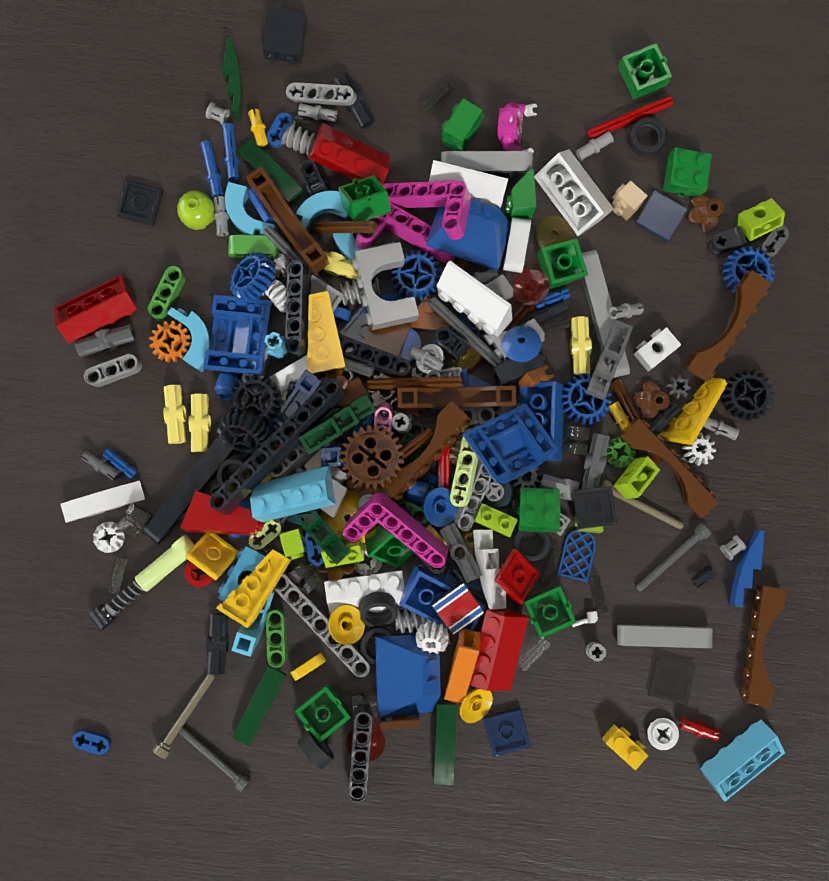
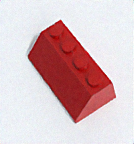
M324 123L321 124L308 159L352 180L356 178L361 180L374 175L382 185L389 171L390 156Z
M121 274L54 307L56 327L66 341L70 343L80 340L89 333L98 331L107 324H113L123 316L131 315L137 310V306Z
M488 608L486 610L480 634L479 654L470 680V686L485 691H511L529 616L506 609Z

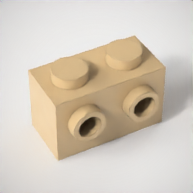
M630 180L627 185L623 183L616 190L612 197L614 201L611 206L614 208L615 214L622 216L627 221L639 209L647 195Z

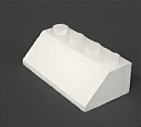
M569 149L559 152L534 176L577 236L601 221L614 209Z
M433 160L429 182L463 181L471 198L501 208L508 179Z
M449 261L437 284L438 296L443 301L452 303L458 312L467 314L473 323L482 325L488 334H494L498 337L512 321L511 304L453 262Z
M402 570L342 578L334 582L329 580L324 582L330 615L337 607L342 605H351L360 611L359 603L361 599L373 592H385L392 595L396 601V609H404V607L399 605L404 590ZM374 607L368 611L372 613H380L386 611L388 608Z

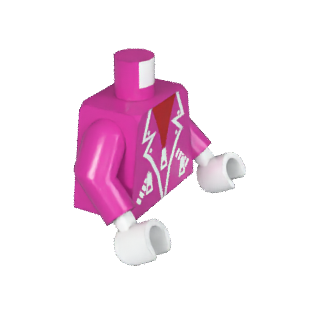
M510 102L505 108L499 109L498 137L502 149L505 151H529L534 153L532 148L522 150L521 138L523 113L526 117L537 115L532 110V108L537 107L536 104L525 105Z

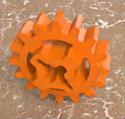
M164 321L163 327L158 324L159 330H152L155 336L149 337L153 341L149 346L155 349L152 353L155 356L159 354L158 359L163 360L165 358L167 363L171 359L176 363L177 357L183 359V353H187V347L191 346L188 340H191L192 337L186 335L189 331L186 328L183 329L181 323L176 326L175 321H172L171 325ZM172 330L180 332L181 335H174ZM172 338L174 341L171 342L172 345L170 346L167 343H169L170 339ZM161 349H167L169 354L162 352Z

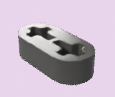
M781 226L770 231L760 245L759 253L765 252L767 247L772 244L771 252H766L764 257L772 258L775 256L789 237L788 229L785 226ZM780 231L782 233L781 237L776 241L777 232Z

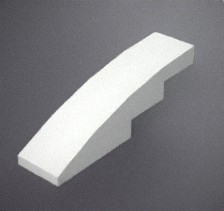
M137 481L77 498L60 505L65 523L139 502L145 500L141 483Z
M473 530L476 562L482 573L480 581L489 609L506 608V592L494 580L500 569L499 549H493V530Z

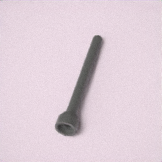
M700 523L695 528L694 535L637 584L636 589L643 591L699 540H706L712 535L708 528Z
M182 726L178 733L234 781L235 788L241 792L251 779L246 774L239 775Z

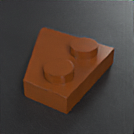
M426 296L417 308L419 313L417 321L408 322L411 328L436 331L442 326L451 327L428 305L431 298Z

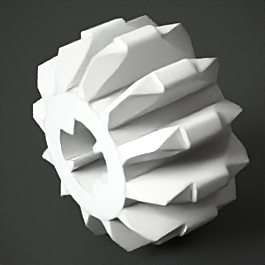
M274 280L268 288L269 291L266 290L265 294L279 311L285 313L287 288L279 280Z
M699 433L693 445L682 447L683 450L688 452L683 456H690L689 463L695 461V464L699 466L701 462L708 464V459L712 460L714 458L711 453L716 452V449L711 448V445H714L715 442H708L710 439L709 435L703 437V433ZM701 446L702 450L697 452L696 448Z
M427 621L426 624H421L416 632L417 647L422 648V651L438 654L439 651H445L447 644H449L448 629L443 628V624L438 625L436 622L431 624Z

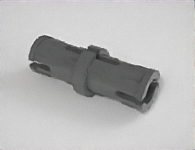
M89 449L81 457L82 460L94 467L95 471H100L112 481L120 473V470L110 465L107 459L97 456Z

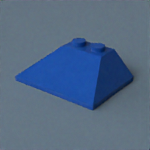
M471 198L465 233L460 239L452 240L442 226L445 207H438L425 246L498 271L511 223L500 208Z
M214 295L211 312L214 320L210 348L205 352L203 369L262 375L266 347L264 341L268 333L272 301L261 299L257 301L253 299L252 302H249L245 299L240 300L238 297Z
M523 404L463 433L464 438L495 483H507L537 468L559 450L527 404Z
M416 634L375 637L378 718L432 712L441 695L439 653H429V651H422V648L417 647Z

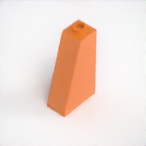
M468 629L460 631L445 688V700H449L452 703H462L466 697L479 654L480 632Z

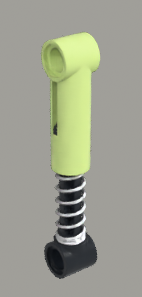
M187 534L179 538L171 548L135 577L136 582L133 581V584L128 586L125 591L122 590L120 595L117 594V597L112 599V602L101 604L88 614V617L99 631L109 626L116 619L115 615L120 613V609H124L126 604H130L131 600H135L137 595H141L142 591L148 592L182 562L187 560L185 558L186 553L195 545Z

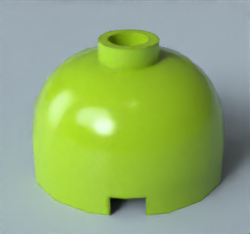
M194 190L183 194L179 199L177 212L182 223L188 228L200 230L206 228L210 222L214 221L215 207L212 199L207 194Z

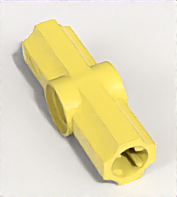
M324 251L330 263L323 268L325 272L357 281L356 277L359 275L358 271L353 269L352 261L347 260L341 254Z
M588 317L571 318L572 338L570 339L573 375H587L591 371L590 354L592 349L591 338H589Z
M164 386L165 407L163 414L167 424L168 443H185V422L187 417L186 409L183 405L182 386Z
M192 394L191 415L189 416L191 452L202 453L209 449V432L211 430L209 395Z

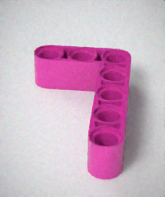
M463 181L383 184V187L387 190L389 202L399 208L445 207L442 226L449 238L458 240L464 235L471 195Z
M389 202L391 212L385 213L381 217L367 220L375 221L378 224L377 231L375 233H357L355 245L359 249H369L383 230L387 229L422 251L428 252L429 255L434 256V258L443 263L453 262L455 258L451 254L425 246L432 226Z
M383 493L374 494L348 519L343 530L344 538L354 542L359 540L378 522L432 567L440 568L446 561L447 546Z

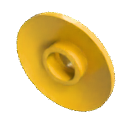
M342 605L331 613L328 627L331 636L336 642L350 645L362 637L365 624L361 621L360 611L356 607ZM342 622H344L346 625L344 629L342 627Z
M479 688L471 691L464 698L460 707L462 720L466 723H475L481 720L488 713L492 705L493 696L491 691Z

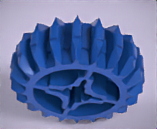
M749 246L747 249L742 247L739 251L735 250L732 255L727 257L728 261L723 265L726 269L722 273L727 275L723 278V281H729L726 287L732 286V293H735L736 286L747 269L749 271L753 270L768 281L773 282L774 278L771 276L776 271L771 270L774 264H769L768 262L771 260V257L765 258L766 251L760 254L759 248L753 251L752 246ZM741 259L750 260L747 264H737L738 260Z
M410 250V256L403 253L405 259L403 267L394 268L396 270L391 271V275L395 276L391 278L392 283H396L394 289L401 288L398 294L402 295L405 292V299L412 295L415 300L416 296H419V300L422 301L424 294L427 298H430L429 291L433 294L436 293L434 287L437 288V281L441 278L440 275H437L442 272L441 268H437L439 262L432 263L434 256L428 259V252H425L422 256L421 250L417 251V255H414L413 250ZM415 262V265L412 269H406L405 271H402L405 266ZM421 263L425 264L432 274L423 271L420 266ZM418 268L419 278L415 283L414 273ZM401 277H405V279L410 280L412 282V288L406 286L403 283ZM427 280H431L427 286L418 289V286L421 282H427Z
M252 252L251 255L247 254L246 258H242L241 262L237 264L236 269L233 270L234 273L230 277L232 280L229 283L231 285L230 290L240 300L245 299L252 302L255 299L258 301L260 296H264L266 290L269 291L268 288L272 285V280L275 279V264L271 258L260 252Z
M579 374V380L573 376L571 378L572 382H566L568 388L563 387V391L566 394H562V398L565 399V401H562V405L567 407L563 409V413L570 412L567 416L568 419L575 416L574 423H577L580 418L581 425L585 424L586 419L588 424L591 425L593 424V419L599 422V416L602 418L606 416L604 411L608 412L610 408L605 404L612 403L611 400L606 398L612 394L607 393L604 400L600 399L597 411L594 409V396L589 398L588 402L578 403L582 400L583 396H591L585 393V387L581 386L589 384L591 374H587L585 379L583 374ZM576 387L578 399L572 403L571 393ZM584 407L590 414L580 413L575 408Z

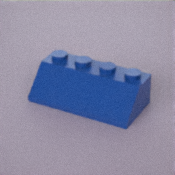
M556 381L540 382L534 387L527 386L521 388L520 386L519 406L523 404L528 405L559 449L546 461H562V401H564L562 394H564V385Z
M415 565L406 581L399 605L433 623L443 624V628H447L430 603L455 586V584ZM473 594L485 611L487 605L483 599ZM481 616L464 629L473 631Z

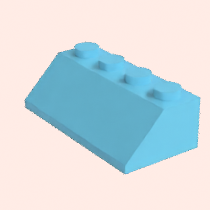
M330 466L259 483L253 489L250 497L252 518L260 522H266L335 505Z
M760 720L750 725L745 733L735 737L730 745L723 747L714 758L707 760L700 769L725 802L785 754V751L778 736Z

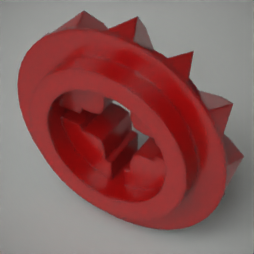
M191 561L187 563L185 577L192 586L205 587L212 583V577L208 574L198 577V573L193 569L200 568Z

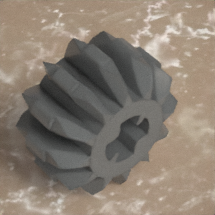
M538 466L527 472L530 474L528 477L529 482L522 480L523 475L513 479L516 480V483L512 485L513 488L520 485L519 492L521 487L530 488L531 486V488H537L534 482L537 484L542 483L541 480L536 479L542 476V473H536L535 471L540 467Z

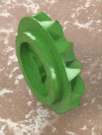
M621 437L614 438L608 444L607 461L614 467H626L635 459L636 450L631 448ZM624 446L623 452L628 456L622 455L618 458V452L614 449H621Z

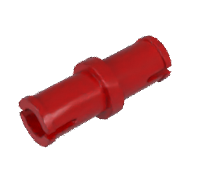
M681 717L679 721L685 723L679 724V729L694 733L697 737L703 736L715 742L720 738L714 735H720L719 729L707 726L702 721L696 722L685 717Z

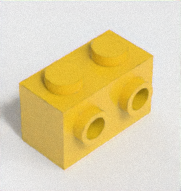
M614 724L602 737V740L636 771L649 756L644 752L646 747L638 740L633 742L629 738L631 734L623 726L619 729Z

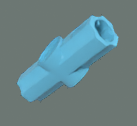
M275 332L266 335L264 342L268 346L267 354L281 360L283 357L288 356L289 352L285 347V337Z

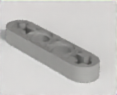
M291 83L286 89L287 97L294 102L349 106L354 104L357 98L356 92L350 86ZM297 89L299 92H303V95L301 93H295L294 96L292 93L295 92ZM316 89V96L309 98L310 90ZM329 90H333V97L326 99V93ZM348 92L351 94L347 97V99H345L343 96H339V93L341 95H347Z

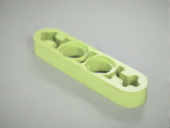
M464 436L461 442L450 494L451 503L457 507H464L470 501L478 463V457L475 452L466 451V448H472H470L471 446ZM470 454L472 456V463L465 465L464 457ZM466 473L468 475V482L461 484L460 476ZM458 486H459V487H462V488H466V491H465V490H462V491H461L460 489H458ZM461 495L464 499L459 501L456 497Z

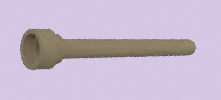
M607 479L602 480L599 487L612 486L613 496L678 529L683 528L684 524L681 521L636 498L625 499L614 488L611 481Z
M208 674L164 741L156 744L152 750L153 753L163 759L167 758L170 753V744L214 680L215 675Z

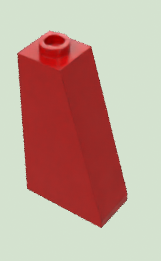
M195 491L181 525V528L187 532L257 536L258 531H262L265 522L252 518V511L237 506L229 514H221L211 508L209 501L212 496Z

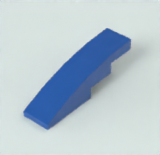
M755 530L746 544L747 549L741 555L731 587L729 601L731 606L743 607L744 588H752L753 570H761L765 531Z

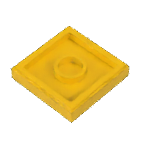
M206 533L186 553L185 558L214 580H217L236 559L239 551L217 534Z

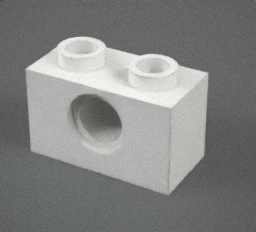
M667 327L663 331L658 329L650 335L652 340L648 343L644 340L636 347L638 351L634 353V356L647 371H650L681 346ZM652 344H657L660 352L653 351Z

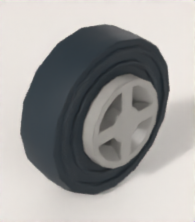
M491 478L482 502L494 509H501L507 506L512 501L514 495L511 481L495 483Z

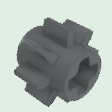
M681 375L677 376V380L671 377L669 379L671 384L665 386L669 388L670 392L668 395H675V399H678L680 394L686 397L687 393L685 391L691 389L687 384L689 379L684 380ZM678 384L681 385V387L679 388V390H677V389L675 388V387H677Z

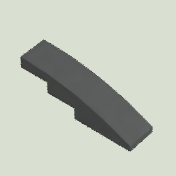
M615 319L585 393L604 400L618 364L624 354L633 329L632 326Z

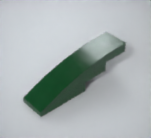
M227 37L222 75L225 81H228L227 94L229 99L233 100L232 114L234 118L242 119L243 81L240 64L232 39Z
M249 139L237 151L251 165L253 170L262 166L281 196L289 204L303 191L253 140Z
M365 393L298 438L308 454L358 424L360 420L375 412L376 408Z
M315 510L293 515L336 565L351 553L350 549Z
M270 665L268 666L232 738L250 747L287 675L286 673Z
M437 702L434 784L436 785L454 784L457 703Z

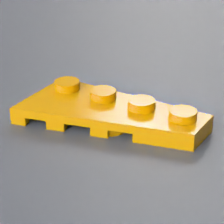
M325 291L309 295L307 370L312 374H318L344 368L345 362L329 293Z
M712 378L708 379L707 382L705 381L693 395L694 399L683 406V412L678 418H673L670 421V427L666 432L662 431L659 434L662 439L693 445L728 384L725 379Z
M272 550L255 567V570L245 577L242 581L243 583L236 590H233L228 595V598L223 603H220L216 609L250 629L291 560Z

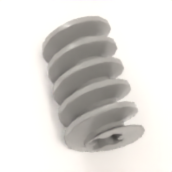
M293 123L285 131L281 144H286L288 148L293 147L295 151L300 149L301 154L306 153L309 157L315 142V133H312L309 137V130L302 133L301 126L295 130V124Z
M375 277L374 283L371 281L372 289L377 296H380L378 277ZM353 280L352 286L349 285L348 281H345L344 287L340 283L341 293L344 295L342 298L344 306L347 305L348 300L354 305L355 299L358 300L359 304H362L361 295H363L362 288H358L355 280Z
M404 608L403 614L400 613L399 609H396V631L400 628L402 634L405 633L406 628L412 633L414 627L418 631L421 624H426L427 621L431 624L433 623L412 611L409 614L406 608Z

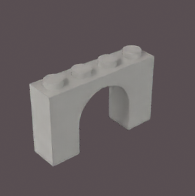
M400 242L355 251L354 258L352 259L353 269L357 270L359 275L356 277L358 288H362L363 295H361L363 307L366 306L368 311L365 314L368 325H371L372 330L417 321L419 317L414 297L397 301H386L378 297L372 289L371 281L376 274L384 270L403 267L405 259Z
M503 274L485 285L505 301L513 297V288ZM534 318L522 325L534 329L539 334L541 342L545 340V333ZM479 323L475 324L478 330L482 329L485 333L484 338L486 342L494 346V353H496L498 358L504 362L510 360L502 348V340L507 331H503L497 337L494 334H488ZM520 339V340H518V342H519V343H524L525 340H524V339Z

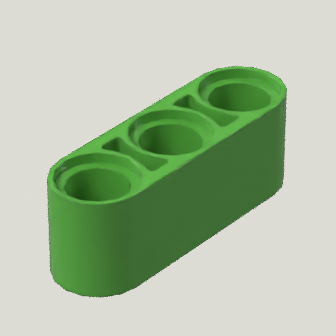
M265 235L229 236V257L246 258L247 254L251 255L252 252H260L274 259L282 254Z
M170 266L166 269L148 306V312L156 320L163 321L168 318L169 315L167 313L171 307L173 308L185 283V275L178 267ZM179 273L178 279L171 280L173 274ZM166 290H171V294L168 297H163ZM163 307L162 312L156 315V308Z
M274 609L266 616L267 660L270 666L277 668L282 666L287 660V634L284 611ZM273 613L280 615V623L272 621L271 616ZM273 633L281 635L280 643H275L272 640ZM274 653L281 654V662L278 663L273 660Z

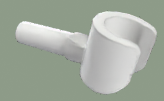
M597 611L587 612V618L576 621L572 626L576 627L584 623L597 622Z

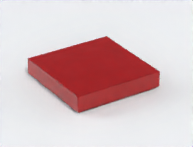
M513 549L494 580L517 605H522L540 573L518 549Z

